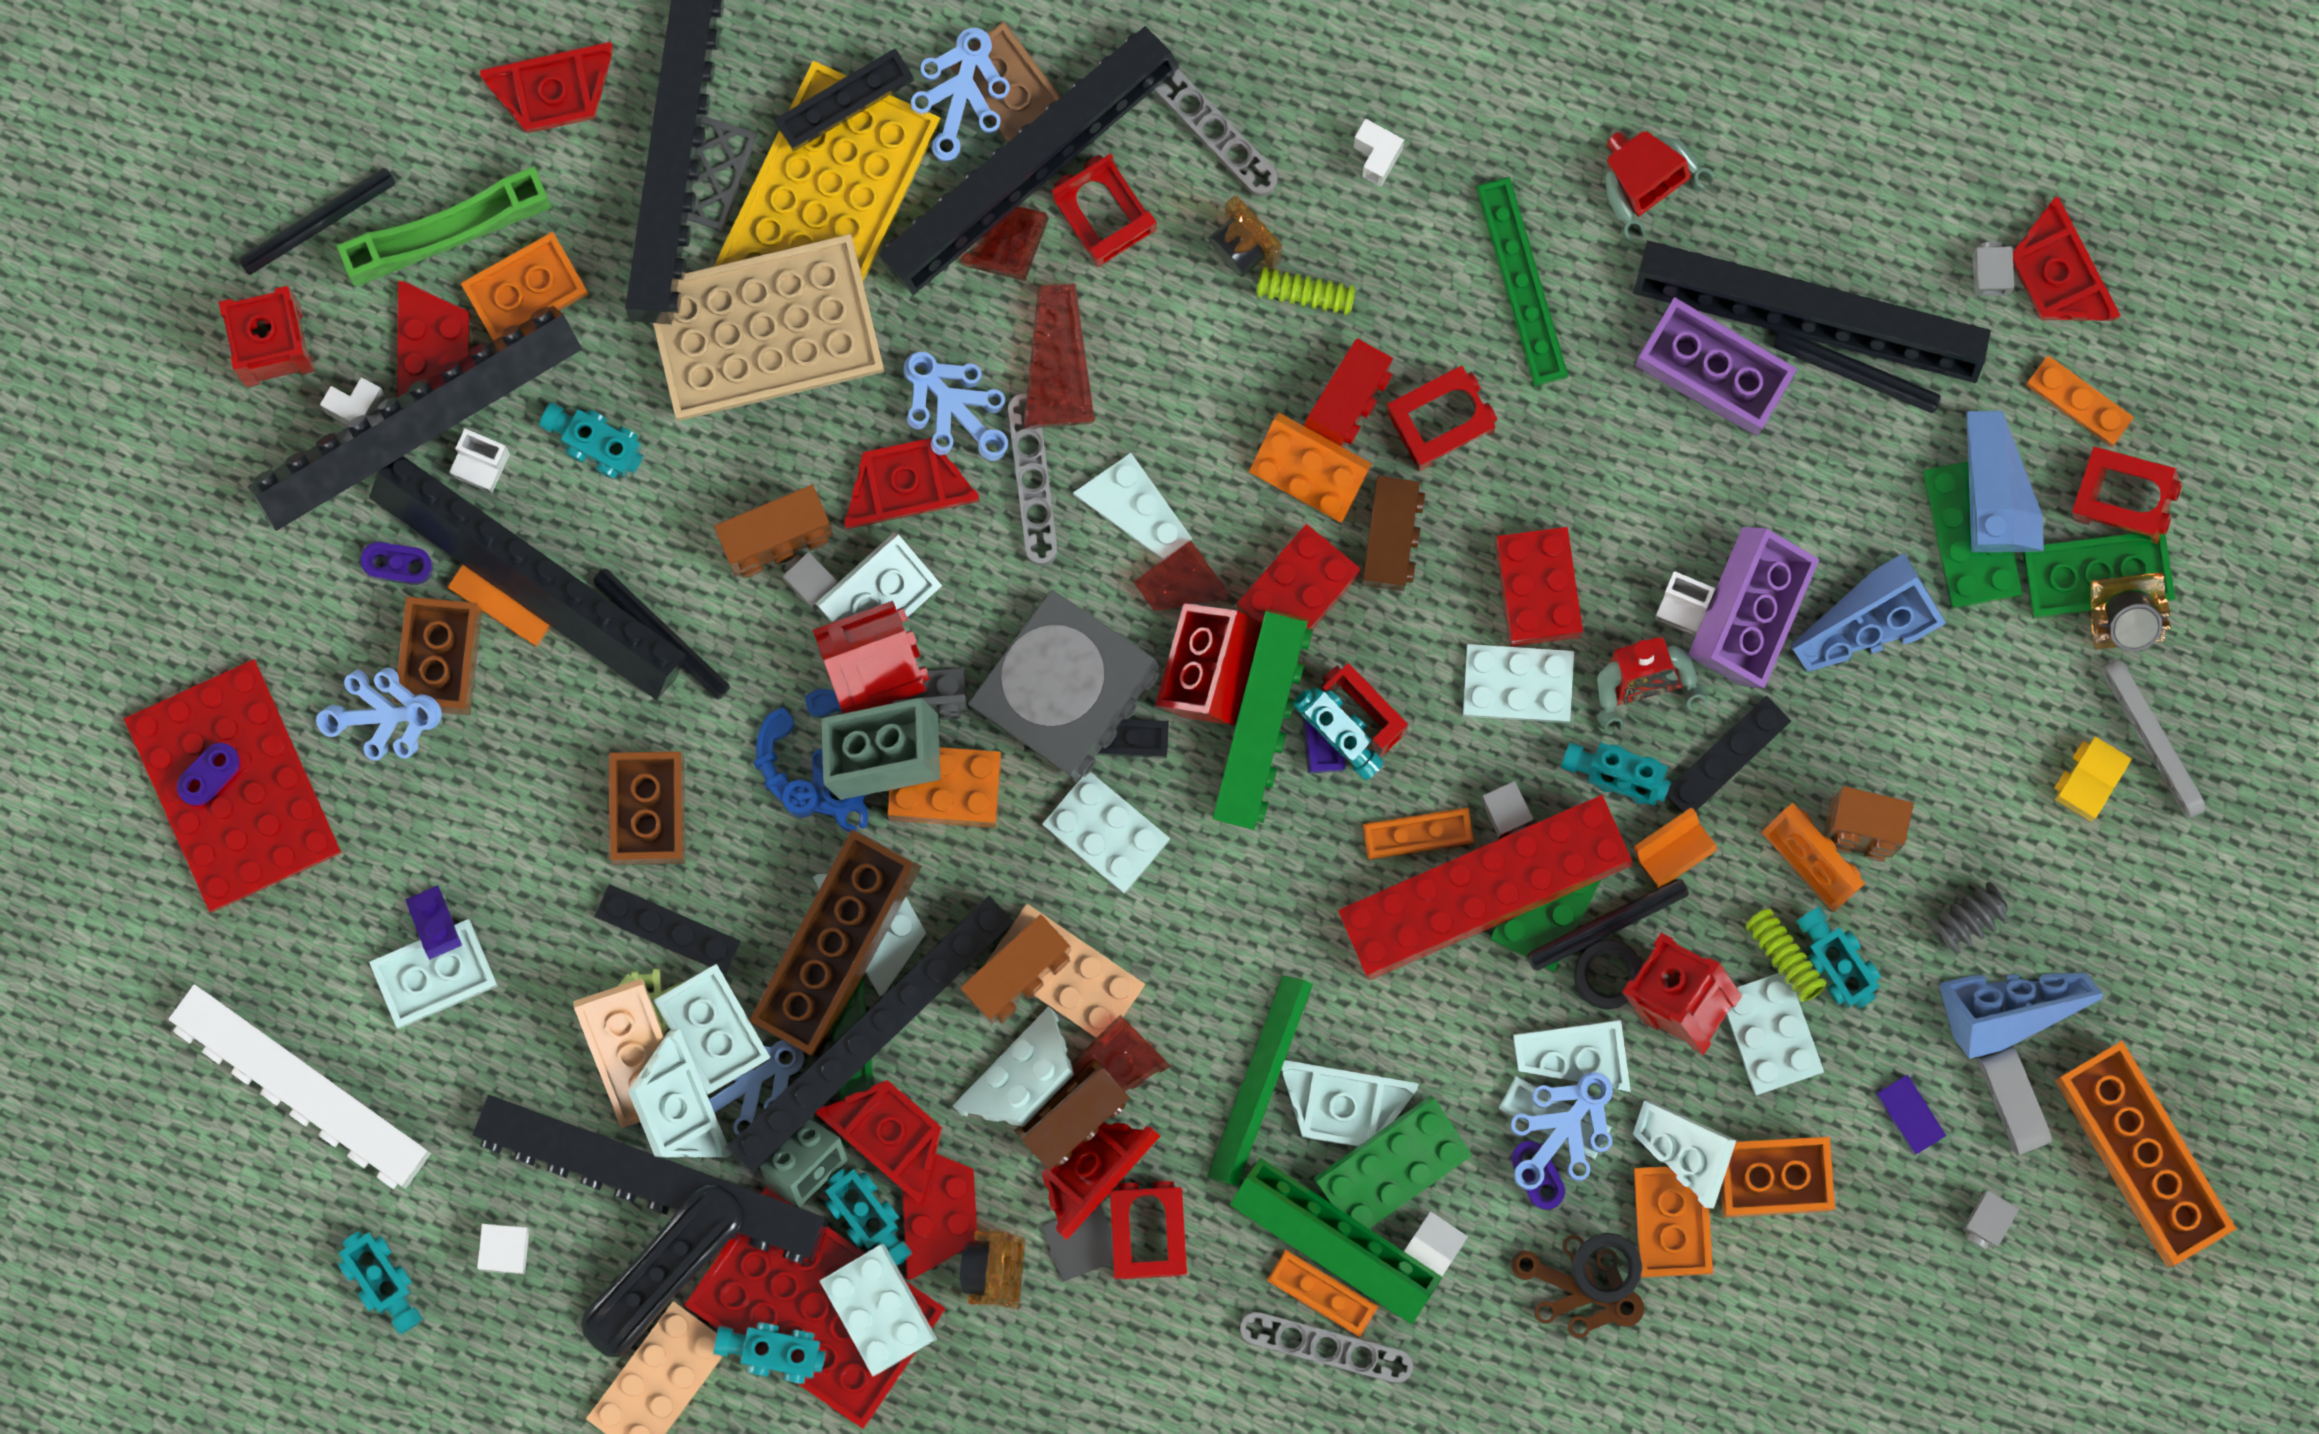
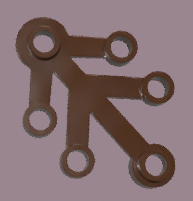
M1578 1235L1568 1236L1562 1244L1564 1253L1570 1257L1572 1263L1575 1253L1567 1249V1242L1575 1239L1581 1245L1584 1240ZM1605 1249L1596 1256V1265L1605 1272L1610 1289H1614L1623 1284L1622 1277L1617 1268L1618 1256L1614 1251ZM1520 1251L1511 1261L1512 1273L1517 1278L1530 1280L1536 1277L1573 1293L1552 1303L1541 1302L1534 1310V1316L1539 1323H1551L1556 1316L1591 1302L1607 1308L1587 1318L1582 1316L1572 1318L1568 1323V1332L1574 1338H1583L1589 1331L1611 1322H1615L1619 1326L1630 1327L1637 1324L1643 1317L1644 1303L1635 1292L1630 1293L1620 1301L1611 1303L1597 1302L1581 1293L1573 1277L1541 1264L1538 1256L1531 1251ZM1603 1254H1610L1613 1257L1614 1262L1611 1267H1604L1601 1264L1600 1258ZM1528 1258L1532 1261L1533 1268L1531 1271L1524 1272L1520 1269L1519 1262L1521 1259ZM1586 1262L1587 1277L1592 1284L1597 1286L1589 1264ZM1627 1301L1632 1304L1633 1312L1630 1315L1621 1313L1620 1305L1622 1302ZM1542 1306L1551 1308L1552 1316L1550 1319L1544 1320L1539 1316V1309ZM1575 1321L1584 1322L1586 1329L1583 1334H1576L1573 1331L1572 1325Z

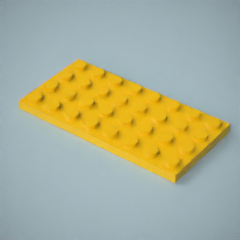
M812 61L789 110L847 77V75ZM889 95L794 152L779 130L713 267L851 234L864 283L934 137L941 118L929 112L917 114L911 108V104Z

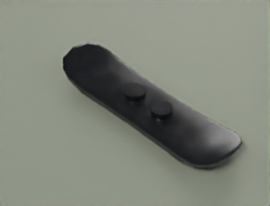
M707 1185L696 1190L641 1254L585 1311L581 1326L584 1336L594 1348L607 1357H620L627 1353L677 1293L738 1232L743 1222V1208L734 1194L719 1185Z

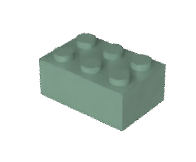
M922 698L821 718L823 784L840 800L941 780L938 714Z

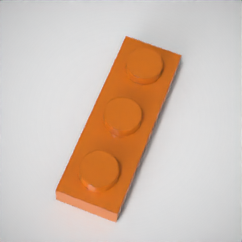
M2047 355L2026 384L2027 387L2110 447L2114 446L2134 419L2132 415L2049 355Z

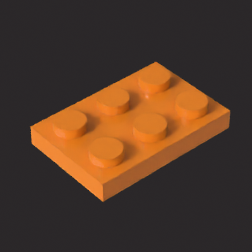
M553 232L460 283L493 341L501 337V332L513 325H521L531 319V315L540 308H550L554 305L560 311L588 295V291Z
M1278 413L1266 434L1249 473L1342 523L1372 463L1285 415Z
M1793 802L1761 832L1833 913L1866 884L1861 879L1858 869L1841 857L1836 851L1833 841L1827 836L1822 835L1812 824L1808 813L1798 808Z
M1670 1167L1634 1168L1637 1244L1643 1266L1641 1278L1713 1274L1709 1208H1705L1697 1200L1699 1197L1689 1187L1683 1186L1676 1178L1678 1175Z

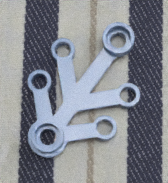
M979 28L964 30L957 39L956 48L936 59H925L920 67L922 77L932 81L940 76L942 70L962 61L958 75L928 92L920 91L915 93L911 99L913 111L917 114H925L930 111L934 104L953 94L943 133L937 135L932 143V153L941 162L953 161L959 154L960 142L956 136L966 99H968L978 116L979 127L983 132L994 133L1000 126L999 115L990 110L972 78L975 66H978L989 84L988 93L992 98L996 100L1005 98L1008 95L1010 86L1005 78L999 76L988 57L992 47L991 39L985 31ZM971 39L978 40L981 48L977 51L970 50L967 46L968 41ZM929 63L935 64L938 69L937 73L928 75L924 71L925 65ZM997 82L1002 83L1005 86V92L1003 94L994 93L992 85ZM918 97H924L928 101V106L924 109H919L915 105V100ZM986 116H992L996 120V125L993 128L984 126L983 119ZM943 140H948L953 144V149L950 152H943L940 149V143Z
M915 352L908 356L903 366V373L905 378L913 384L912 408L907 415L909 426L914 429H922L927 425L930 418V413L925 407L928 388L937 397L936 433L931 440V449L934 453L945 455L950 452L954 440L950 434L952 414L978 442V451L983 458L989 461H996L1002 458L1008 447L1006 435L996 429L987 430L965 405L983 406L989 413H998L1005 403L1004 394L996 389L984 392L948 388L941 380H959L964 387H975L981 378V370L975 364H966L964 366L938 364L935 358L926 352ZM921 366L926 370V374H918L914 368ZM971 371L975 374L976 379L969 380L964 376V373ZM995 397L999 400L1000 404L997 406L991 405L988 402V398ZM920 413L923 415L924 420L916 421L912 414ZM944 439L947 441L948 446L940 447L936 440ZM994 444L998 451L990 452L986 449V445Z
M387 667L378 672L374 677V683L380 691L389 692L404 706L396 707L369 686V678L363 671L355 670L350 673L344 680L347 691L360 696L374 708L346 711L342 706L330 705L317 715L316 723L319 730L326 736L334 737L345 730L347 726L380 723L374 736L363 747L367 758L377 761L387 754V742L397 724L408 721L409 725L404 735L395 740L393 749L399 757L409 758L418 750L417 739L424 729H432L440 723L442 712L439 704L428 695L421 694L415 696L399 683V676L392 668ZM384 676L389 679L390 684L384 680ZM354 679L359 682L360 686L356 685ZM403 742L407 744L409 750L403 746ZM373 745L378 748L379 752L373 748Z
M784 1040L778 1041L772 1047L764 1046L771 1059L755 1070H750L734 1079L733 1081L737 1082L709 1099L714 1113L744 1095L740 1118L734 1123V1132L738 1135L740 1133L738 1131L739 1124L742 1121L751 1123L755 1118L762 1082L775 1074L772 1096L766 1100L764 1104L765 1109L787 1088L790 1075L797 1073L802 1068L804 1063V1053L802 1050ZM784 1051H789L793 1055L791 1063L786 1065L780 1063V1054Z
M1598 1072L1587 1073L1581 1077L1577 1085L1556 1088L1546 1085L1539 1086L1532 1094V1101L1539 1108H1547L1554 1101H1577L1569 1112L1536 1116L1518 1114L1511 1120V1131L1520 1137L1526 1136L1530 1131L1556 1128L1532 1160H1525L1516 1167L1514 1180L1520 1188L1533 1190L1543 1182V1168L1566 1138H1568L1571 1160L1567 1168L1569 1177L1574 1181H1582L1588 1177L1590 1165L1585 1160L1580 1120L1588 1110H1590L1594 1132L1589 1139L1591 1149L1597 1153H1603L1611 1147L1612 1137L1607 1132L1604 1105L1611 1099L1613 1089L1610 1080L1605 1075ZM1594 1084L1600 1088V1095L1598 1097H1591L1588 1094L1587 1089L1589 1085ZM1541 1090L1547 1091L1550 1095L1549 1102H1539L1537 1093ZM1517 1119L1527 1121L1528 1129L1522 1132L1516 1129L1515 1122ZM1597 1135H1603L1607 1139L1606 1147L1599 1148L1595 1145L1594 1139ZM1580 1163L1585 1167V1174L1583 1176H1576L1573 1173L1574 1164ZM1529 1169L1534 1172L1535 1179L1533 1182H1525L1523 1180V1170Z

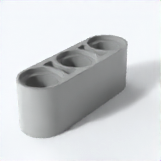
M2010 1046L2003 1051L1978 1058L1979 1068L2016 1155L2019 1156L2052 1143L2048 1125L2015 1048Z

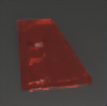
M1018 206L983 236L984 241L971 254L966 252L961 257L960 262L968 268L1026 281L1049 220L1047 214Z
M1191 540L1132 581L1153 611L1183 606L1184 603L1199 604L1223 600L1231 596Z

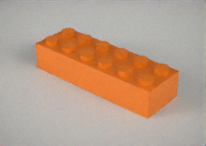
M2123 1041L2054 1080L2167 1268L2179 1264L2236 1230L2235 1225Z

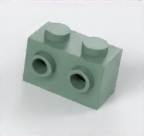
M809 1119L775 1153L765 1160L760 1169L769 1190L794 1206L800 1207L848 1159L841 1139Z

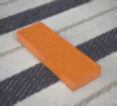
M465 565L461 566L447 587L467 602L478 603L482 612L535 647L539 645L551 627Z
M1469 807L1362 824L1368 861L1474 844Z
M1286 1249L1267 1279V1282L1359 1338L1379 1307Z

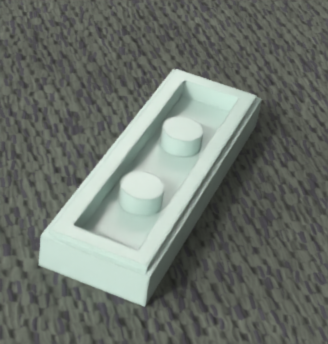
M1516 1076L1498 1109L1515 1117L1518 1114L1536 1116L1569 1112L1573 1106L1563 1101H1554L1547 1108L1537 1107L1532 1101V1094L1537 1087ZM1541 1090L1537 1093V1099L1541 1103H1547L1550 1100V1095ZM1585 1114L1580 1120L1584 1152L1586 1156L1595 1160L1598 1153L1593 1151L1589 1145V1139L1594 1133L1591 1116ZM1519 1119L1520 1121L1528 1124L1526 1120ZM1607 1125V1132L1609 1133L1612 1127ZM1556 1128L1539 1131L1550 1136ZM1597 1135L1594 1139L1595 1145L1601 1148L1606 1138L1603 1135ZM1566 1138V1140L1563 1142V1144H1565V1145H1567V1146H1568V1138Z

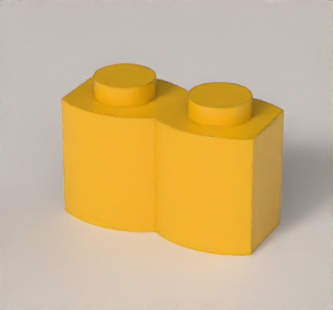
M2096 736L2089 743L2084 740L2081 742L2072 759L2077 761L2071 773L2064 770L2054 786V789L2059 791L2054 800L2090 822L2098 816L2132 759Z

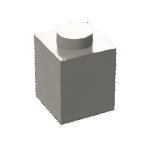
M2002 242L1982 243L1981 247H1977L1972 254L1974 296L2010 295L2014 289L2012 246L2002 247Z
M810 552L803 557L800 554L795 556L784 568L786 571L783 575L785 583L814 612L818 609L815 603L838 583Z
M1515 781L1487 793L1481 798L1482 805L1499 839L1522 830L1533 822L1532 815Z
M1986 1191L1982 1194L1962 1231L1969 1234L1967 1240L1978 1248L1986 1250L1989 1246L1994 1249L1999 1246L2020 1209L1990 1191Z

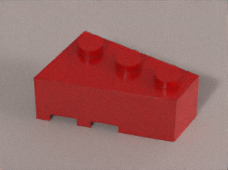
M1356 338L1308 415L1304 426L1345 448L1346 444L1352 445L1361 429V426L1358 425L1361 418L1365 417L1367 419L1377 403V400L1374 399L1375 394L1378 390L1384 392L1394 375L1389 372L1394 358Z

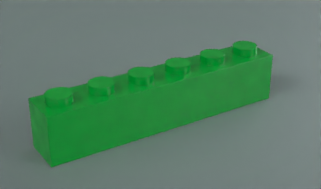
M1268 608L1265 611L1212 820L1251 830L1255 829L1257 822L1264 823L1269 802L1262 801L1265 788L1273 789L1278 769L1271 766L1274 753L1282 754L1287 734L1280 732L1283 718L1291 719L1295 698L1289 697L1292 683L1300 684L1304 664L1298 662L1301 648L1309 649L1313 629L1307 628L1309 621L1307 618Z
M1259 1158L1230 1203V1206L1241 1212L1244 1216L1252 1219L1273 1235L1287 1242L1305 1256L1319 1263L1334 1275L1354 1286L1411 1325L1443 1278L1262 1158Z

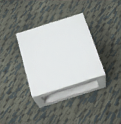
M1367 119L1364 120L1355 136L1353 148L1369 156L1363 167L1362 177L1382 187L1403 150L1404 139Z
M361 377L351 396L330 386L320 406L327 415L347 425L358 416H367L376 411L378 405L385 400L386 395L380 387Z
M464 428L455 448L458 454L449 474L453 478L492 494L510 453L505 445Z
M1674 571L1655 620L1696 637L1714 595L1715 588Z
M1430 1211L1404 1252L1440 1276H1443L1468 1236Z
M482 1224L477 1269L482 1272L525 1274L530 1229Z

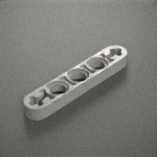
M1179 69L1173 73L1172 84L1178 90L1181 85H1184L1186 88L1179 91L1174 100L1169 98L1173 95V90L1166 84L1161 87L1158 86L1153 90L1254 196L1266 197L1274 192L1278 180L1275 169ZM1188 96L1196 98L1200 104L1199 109L1192 114L1184 113L1179 107L1180 101ZM1211 121H1216L1223 126V134L1217 139L1208 138L1203 132L1204 126ZM1235 146L1242 147L1247 151L1248 157L1241 164H1234L1228 159V151ZM1254 159L1258 162L1254 165V170L1261 176L1265 173L1270 175L1268 177V187L1262 184L1258 187L1254 186L1255 176L1250 170L1247 171L1246 175L1241 173L1249 168Z
M1019 394L1011 399L1008 405V415L1025 551L1031 563L1037 566H1045L1053 562L1057 556V540L1041 413L1038 401L1033 396ZM1021 402H1027L1028 408H1034V411L1028 414L1029 426L1037 424V429L1025 428L1018 432L1015 431V427H1022L1021 415L1018 413L1014 414V410L1020 408ZM1026 436L1034 437L1039 443L1037 451L1030 455L1022 453L1018 448L1019 441ZM1029 471H1037L1042 475L1043 482L1040 487L1029 489L1022 482L1023 476ZM1040 505L1046 509L1047 518L1044 522L1034 524L1028 520L1027 512L1032 506ZM1050 528L1051 533L1043 532L1045 546H1051L1052 550L1046 551V557L1039 558L1037 552H1031V548L1037 547L1036 533L1029 536L1028 530L1042 531Z
M2115 659L2104 665L2101 670L2107 684L2183 814L2188 819H2191L2204 812L2206 806L2199 791L2126 666L2120 659Z
M1260 1312L1248 1314L1240 1324L1241 1336L1247 1343L1391 1383L1406 1381L1413 1371V1362L1410 1356L1394 1348ZM1255 1318L1262 1320L1264 1328L1272 1330V1322L1279 1323L1280 1327L1275 1334V1345L1267 1343L1270 1338L1269 1335L1259 1334L1257 1339L1251 1338V1331L1246 1330V1324H1253ZM1295 1328L1301 1333L1302 1342L1297 1348L1288 1349L1282 1344L1281 1334L1285 1329ZM1329 1337L1336 1342L1337 1351L1333 1357L1322 1358L1318 1355L1316 1344L1321 1338ZM1365 1347L1371 1352L1372 1361L1370 1365L1359 1368L1352 1363L1351 1354L1355 1348ZM1378 1350L1386 1353L1382 1360L1393 1362L1396 1356L1401 1357L1402 1364L1407 1366L1406 1373L1400 1372L1398 1377L1391 1376V1369L1380 1366V1374L1373 1372L1372 1370L1378 1362Z

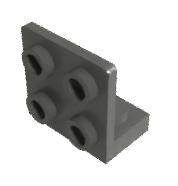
M964 668L927 671L930 680L924 681L925 692L903 700L893 701V703L922 698L939 714L940 720L958 719L961 717V712H968Z

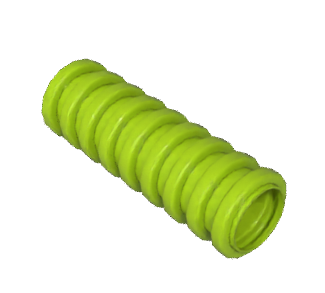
M1263 266V269L1260 270L1256 294L1258 298H1262L1263 295L1268 296V300H1273L1274 297L1279 298V302L1282 303L1284 299L1290 300L1289 304L1291 305L1299 302L1301 307L1309 304L1311 309H1316L1319 306L1325 312L1327 309H1333L1335 314L1338 311H1343L1344 315L1348 316L1352 311L1356 289H1354L1355 285L1352 284L1349 287H1345L1343 282L1335 285L1333 280H1328L1325 283L1322 282V278H1317L1315 281L1311 280L1309 275L1306 278H1301L1299 273L1291 276L1289 271H1285L1282 274L1279 273V269H1274L1272 272L1268 271V267Z
M1763 909L1757 912L1748 920L1745 926L1746 930L1753 932L1752 938L1755 941H1760L1758 943L1760 949H1766V957L1772 958V965L1779 967L1778 973L1786 976L1785 982L1792 984L1791 990L1793 993H1799V1001H1809L1818 996L1824 990L1826 981L1823 978H1818L1820 976L1818 970H1812V962L1806 961V954L1799 952L1800 946L1792 943L1793 937L1786 935L1787 929L1784 926H1779V918H1773V910Z

